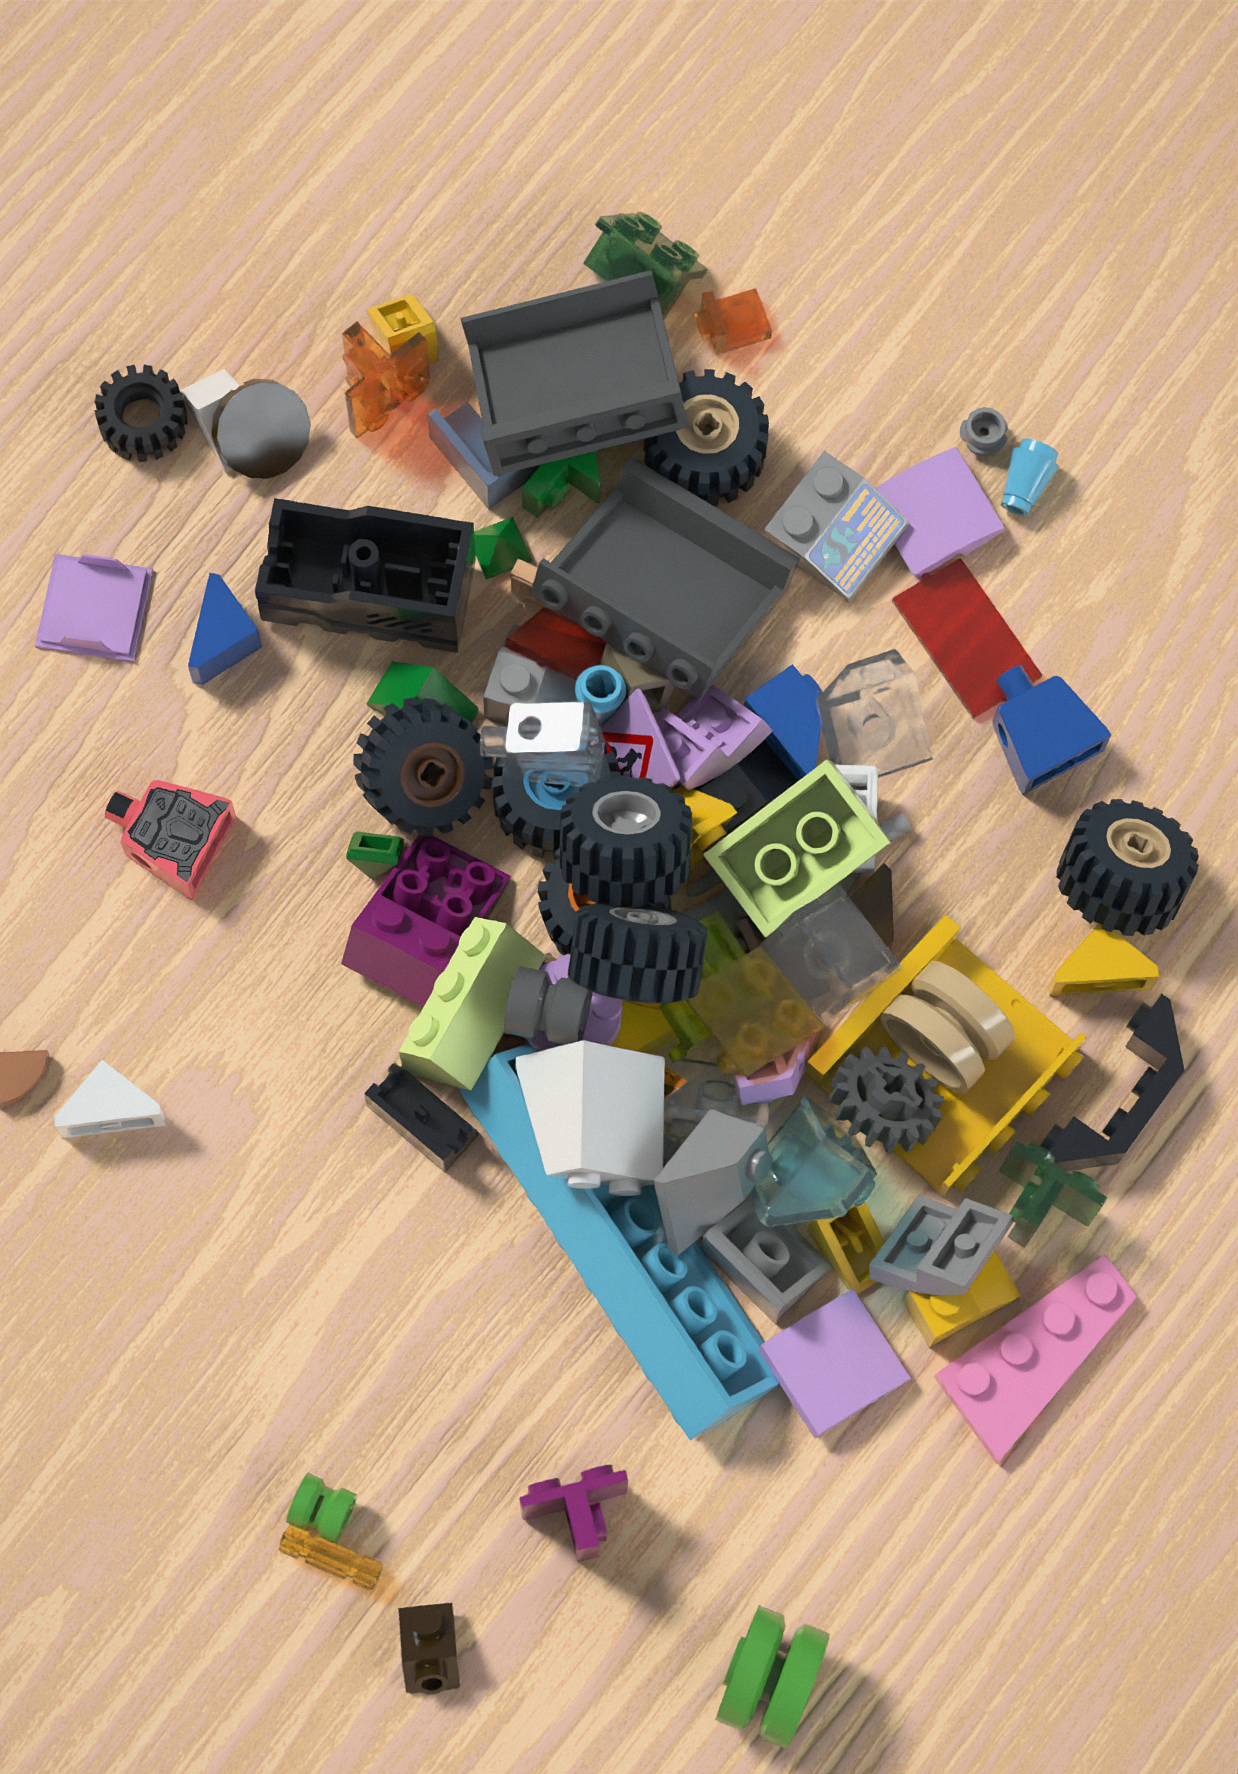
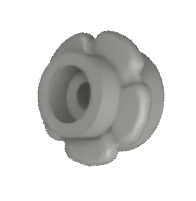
M982 407L972 411L968 419L961 423L960 437L963 441L967 442V448L975 454L985 455L988 451L998 452L1007 442L1005 432L1008 430V425L997 410ZM986 429L989 434L982 436L979 431Z

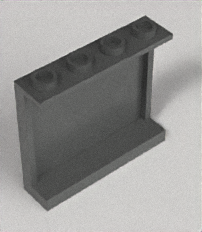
M652 270L460 318L469 347L483 427H481L483 442L494 476L689 428Z
M631 457L622 467L615 489L550 563L544 558L540 561L530 595L541 601L546 607L556 610L582 626L590 634L598 636L626 653L632 660L642 663L665 677L676 687L684 689L701 699L786 593L800 558Z

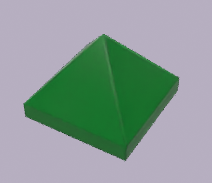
M513 517L474 531L476 559L485 579L512 570L518 559L527 563L532 562Z
M356 831L351 838L346 859L374 880L398 864L404 838Z

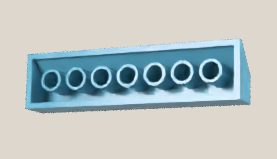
M528 1043L495 1054L486 1063L471 1091L463 1088L458 1090L470 1106L472 1114L479 1120L497 1147L501 1158L508 1164L526 1191L528 1199L537 1208L555 1235L557 1243L565 1250L584 1279L586 1287L594 1294L613 1323L615 1331L623 1338L642 1367L644 1375L652 1382L671 1411L675 1422L683 1429L688 1439L692 1440L721 1425L779 1387L780 1383L757 1349L764 1343L763 1339L698 1242L695 1241L679 1256L669 1251L654 1184L642 1186L641 1194L619 1196L610 1194L609 1186L600 1185L598 1188L591 1189L572 1188L568 1186L567 1178L546 1175L516 1071V1057L537 1051Z

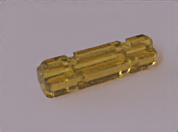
M290 1525L285 1529L279 1543V1551L294 1559H298L300 1556L306 1558V1564L343 1580L350 1577L353 1579L352 1584L366 1590H372L378 1584L383 1571V1564L380 1561L366 1555L362 1558L357 1557V1551L341 1544L327 1541L321 1538L320 1535L313 1538L310 1536L311 1531L304 1528L300 1529Z

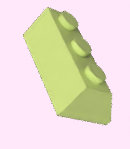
M825 760L703 855L766 938L891 842L865 803L836 765L830 760Z
M474 917L470 926L461 935L459 946L446 969L435 981L434 990L420 1015L412 1022L409 1028L408 1036L399 1050L402 1068L413 1076L471 1091L504 1033L507 1001L517 968L523 966L539 970L546 955L507 923Z

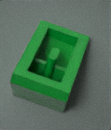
M393 661L367 701L368 707L385 716L384 707L393 703L401 709L403 708V699L412 697L421 704L424 697L435 699L441 705L445 703L471 723H473L479 713V707L434 667Z

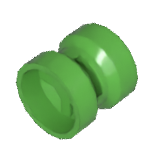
M307 1473L294 1496L286 1523L300 1529L309 1526L318 1530L321 1538L337 1544L348 1524L358 1495L345 1488L333 1490L326 1487L322 1478Z

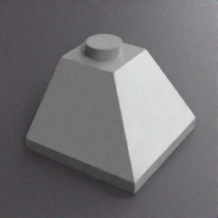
M514 624L498 651L483 696L484 717L519 728L527 726L533 732L537 731V722L548 720L549 728L559 727V719L570 720V729L575 731L578 730L580 724L587 726L588 722L583 716L576 697L575 684L583 671L601 664L604 650Z
M710 1109L656 1176L654 1185L671 1253L679 1256L712 1226L743 1202L757 1183L765 1180L772 1165V1156L769 1153L765 1128Z

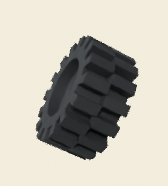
M144 364L143 373H137L135 365L126 366L128 375L122 377L119 370L111 374L113 383L109 384L104 380L100 386L102 396L96 394L95 406L97 410L94 411L101 436L104 441L107 440L109 449L114 453L120 450L124 459L131 460L132 454H137L139 462H147V454L154 452L155 459L158 460L164 457L162 451L164 447H167L172 452L177 447L175 438L183 439L186 433L184 424H187V413L182 392L180 393L179 385L174 378L169 381L168 373L162 369L156 375L151 365ZM138 399H150L160 408L159 417L153 424L143 428H133L124 422L122 414L129 403Z

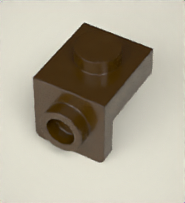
M453 1603L398 1608L401 1659L406 1692L409 1694H436L444 1690L459 1688L460 1678Z

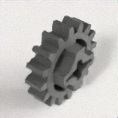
M883 1046L877 1056H874L867 1047L862 1048L858 1057L852 1054L847 1056L830 1084L834 1089L829 1097V1102L840 1105L834 1117L836 1120H849L851 1126L847 1133L850 1136L857 1135L859 1132L866 1135L865 1146L871 1148L877 1140L883 1142L886 1153H892L897 1143L906 1152H910L916 1142L924 1145L936 1129L943 1116L939 1109L944 1102V1097L933 1093L938 1085L937 1079H924L922 1076L926 1067L924 1064L920 1063L912 1067L907 1064V1053L902 1052L895 1059L891 1057L888 1048Z

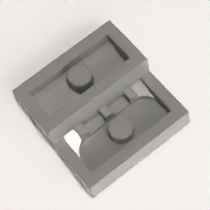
M918 1195L869 1264L870 1279L892 1287L924 1294H965L1013 1224V1215L967 1198L963 1200L958 1209Z

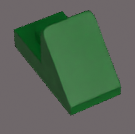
M593 451L541 464L522 487V507L536 518H539L548 506L554 509L561 503L570 488L569 484L599 504L600 479L596 452Z

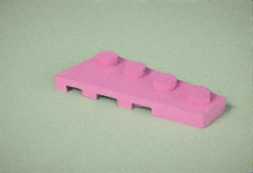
M1106 1254L935 1374V1380L996 1464L1136 1299V1294Z

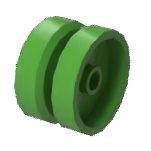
M758 1605L746 1637L740 1636L722 1685L727 1687L715 1721L741 1731L749 1725L760 1700L767 1703L759 1727L761 1739L788 1749L817 1677L830 1633L804 1623L796 1629L787 1652L783 1653L778 1649L786 1628L784 1615Z

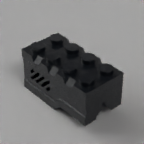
M274 498L269 521L268 555L264 557L263 563L260 565L255 587V596L258 600L261 621L291 626L305 623L317 625L328 632L346 634L349 631L366 633L376 640L396 642L399 639L418 642L425 648L458 653L476 563L474 523L374 506L345 510Z

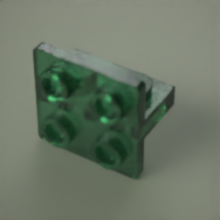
M640 211L637 214L619 213L618 215L600 216L595 226L602 231V234L583 262V264L605 281L652 270L663 319L666 318L691 279L703 278L708 270L697 261L699 254L692 247L679 240L672 242L660 232L662 226L657 220Z
M1015 1141L999 1169L1000 1173L1024 1187L1009 1213L1013 1215L1015 1225L1007 1237L1025 1248L1052 1205L1083 1225L1089 1226L1107 1200V1197L1099 1192L1100 1185L1082 1172L1073 1171L1070 1174L1053 1163L1055 1160L1054 1156L1041 1146L1028 1142L1025 1146Z

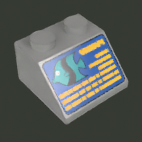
M824 451L764 528L767 539L800 558L798 567L850 602L908 527L909 521L864 477Z

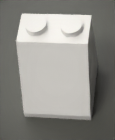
M584 1040L516 1057V1071L546 1175L567 1178L568 1186L572 1188L591 1189L598 1188L600 1185L609 1186L610 1194L619 1196L641 1194L642 1186L653 1185L654 1179L663 1169L665 1057Z

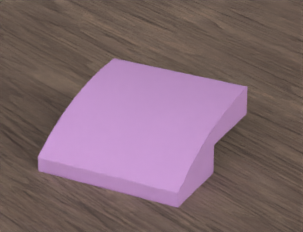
M957 447L930 457L875 488L909 521L908 527L895 542V545L913 576L917 579L925 576L959 553L963 556L970 554L1007 530Z
M713 684L701 699L693 696L677 715L663 707L654 716L680 773V780L678 782L688 790L703 785L732 768L761 744L773 731L762 718Z
M854 1289L802 1318L757 1348L814 1439L852 1418L863 1408L900 1388L911 1379Z

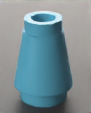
M1027 438L1022 439L1020 446L1013 448L1003 493L1004 497L1000 505L1014 514L1028 516L1030 509L1034 506L1059 468L1056 463L1059 453L1051 446L1040 441Z
M605 665L593 666L583 671L577 678L575 693L585 720L594 726L604 725L625 698V681L611 667Z

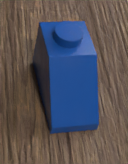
M792 664L744 699V706L762 718L773 730L765 738V741L799 781L816 768L824 706L822 699L824 695L818 683L809 674L802 676Z

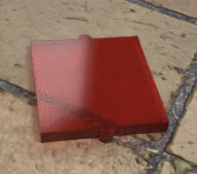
M542 608L507 637L504 647L536 661L538 666H546L577 681V678L583 671L596 666L602 660L607 642L598 636L590 634L577 623Z

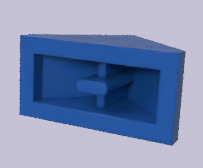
M209 573L188 662L192 682L201 685L262 648L257 627L222 577L215 573Z

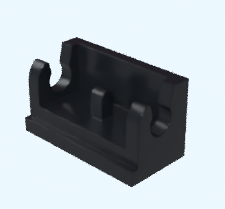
M393 1063L388 1069L389 1074L380 1085L373 1083L364 1093L367 1107L446 1173L479 1136V1132L408 1071L404 1070L402 1066L400 1067L397 1063Z

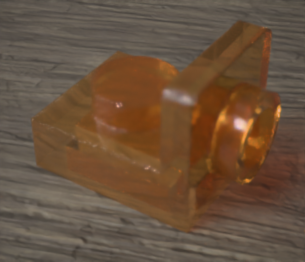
M756 288L715 300L712 290L702 293L701 310L695 312V319L701 338L703 340H711L716 355L771 339L772 328Z

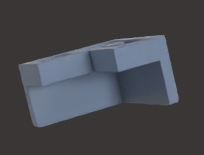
M469 402L445 418L442 417L437 409L427 415L429 438L488 510L523 486L541 466L540 464L494 476L481 432V427H483L482 418Z

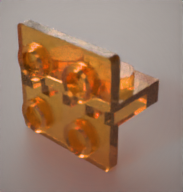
M357 321L342 333L345 353L342 358L347 367L345 379L350 386L345 392L350 432L356 438H360L368 430L370 432L379 430L391 417V411L405 400L411 402L417 399L427 388L430 379L427 339L420 332L415 334L391 355Z

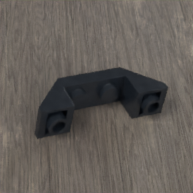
M1161 994L1153 1007L1143 1002L1126 1026V1028L1134 1033L1125 1047L1158 1070L1157 1072L1149 1066L1131 1090L1132 1093L1139 1097L1129 1112L1121 1107L1115 1112L1102 1131L1103 1134L1110 1138L1109 1140L1075 1116L1072 1117L1065 1129L1055 1124L1038 1147L1041 1152L1046 1154L1038 1166L1040 1171L1045 1174L1118 1164L1185 1070L1171 1000L1165 995Z

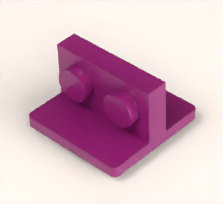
M603 1465L581 1472L582 1479L579 1482L561 1486L559 1478H553L528 1486V1495L519 1497L522 1518L527 1520L565 1510L577 1561L581 1562L599 1557V1543L607 1541V1530L600 1503L591 1505L589 1503L627 1494L628 1477L626 1470L614 1472L612 1465Z

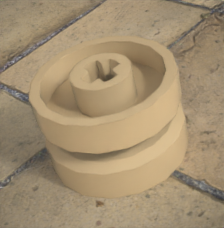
M930 961L912 982L911 987L914 996L899 995L882 1013L880 1020L893 1042L902 1052L908 1054V1058L914 1064H924L926 1066L924 1072L928 1076L937 1079L938 1083L956 1093L966 1094L985 1071L982 1058L997 1060L1014 1041L1016 1034L1003 1011L975 983L944 963Z

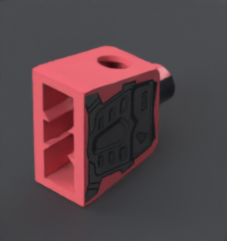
M153 780L141 801L116 791L107 805L105 818L126 828L120 843L124 853L131 860L183 896L193 900L236 818V813L232 801L227 798L161 780Z

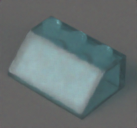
M807 1096L803 1097L768 1141L769 1153L772 1156L769 1174L763 1182L757 1183L749 1193V1198L759 1221L767 1227L843 1217L852 1205L855 1207L862 1205L875 1187L873 1179L876 1177L877 1172L856 1135L850 1136L847 1133L849 1128L836 1120L834 1116Z

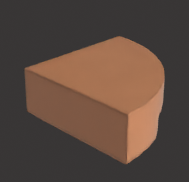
M47 1050L0 1052V1107L18 1103L43 1079L49 1064V1053Z

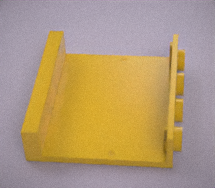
M946 914L808 1060L804 1073L830 1096L834 1089L830 1084L848 1055L852 1054L858 1057L862 1048L867 1047L874 1056H877L883 1046L888 1048L892 1058L897 1059L902 1051L885 1031L880 1020L882 1013L899 995L914 996L911 987L912 982L930 961H939L956 969L982 989L997 1004L1012 1024L1016 1034L1014 1041L997 1060L982 1058L985 1071L966 1094L956 1093L938 1083L933 1093L944 1097V1102L939 1109L943 1116L934 1132H932L924 1145L916 1142L910 1152H906L899 1143L896 1144L892 1151L943 1198L954 1187L960 1192L964 1191L982 1171L976 1164L978 1160L989 1149L997 1155L1017 1132L1010 1125L1022 1112L1032 1117L1051 1094L1044 1088L1052 1079L1058 1075L1065 1080L1084 1059V1056L1078 1051L1087 1038L1080 1032L1072 1040L957 939L961 927ZM908 1058L907 1064L914 1067L916 1064ZM923 1071L922 1076L924 1079L931 1078Z

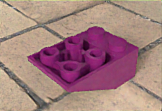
M419 834L353 922L341 964L424 1007L434 990L435 981L444 972L459 946L461 935L470 926L474 917L489 919L509 884L511 876L435 836H421Z

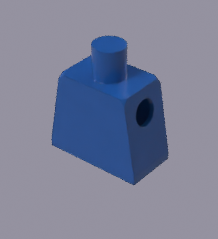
M1018 665L1007 670L997 678L996 683L1008 701L996 709L992 721L993 728L1022 795L1029 793L1105 750L1111 737L1108 728L1061 677L1053 676L1034 686L1022 665Z

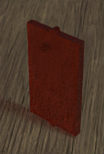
M962 558L932 575L924 573L919 583L892 598V603L972 719L1002 701L1004 703L1008 701L996 683L997 678L1007 670L1022 665L1032 683L1041 679L1042 673Z

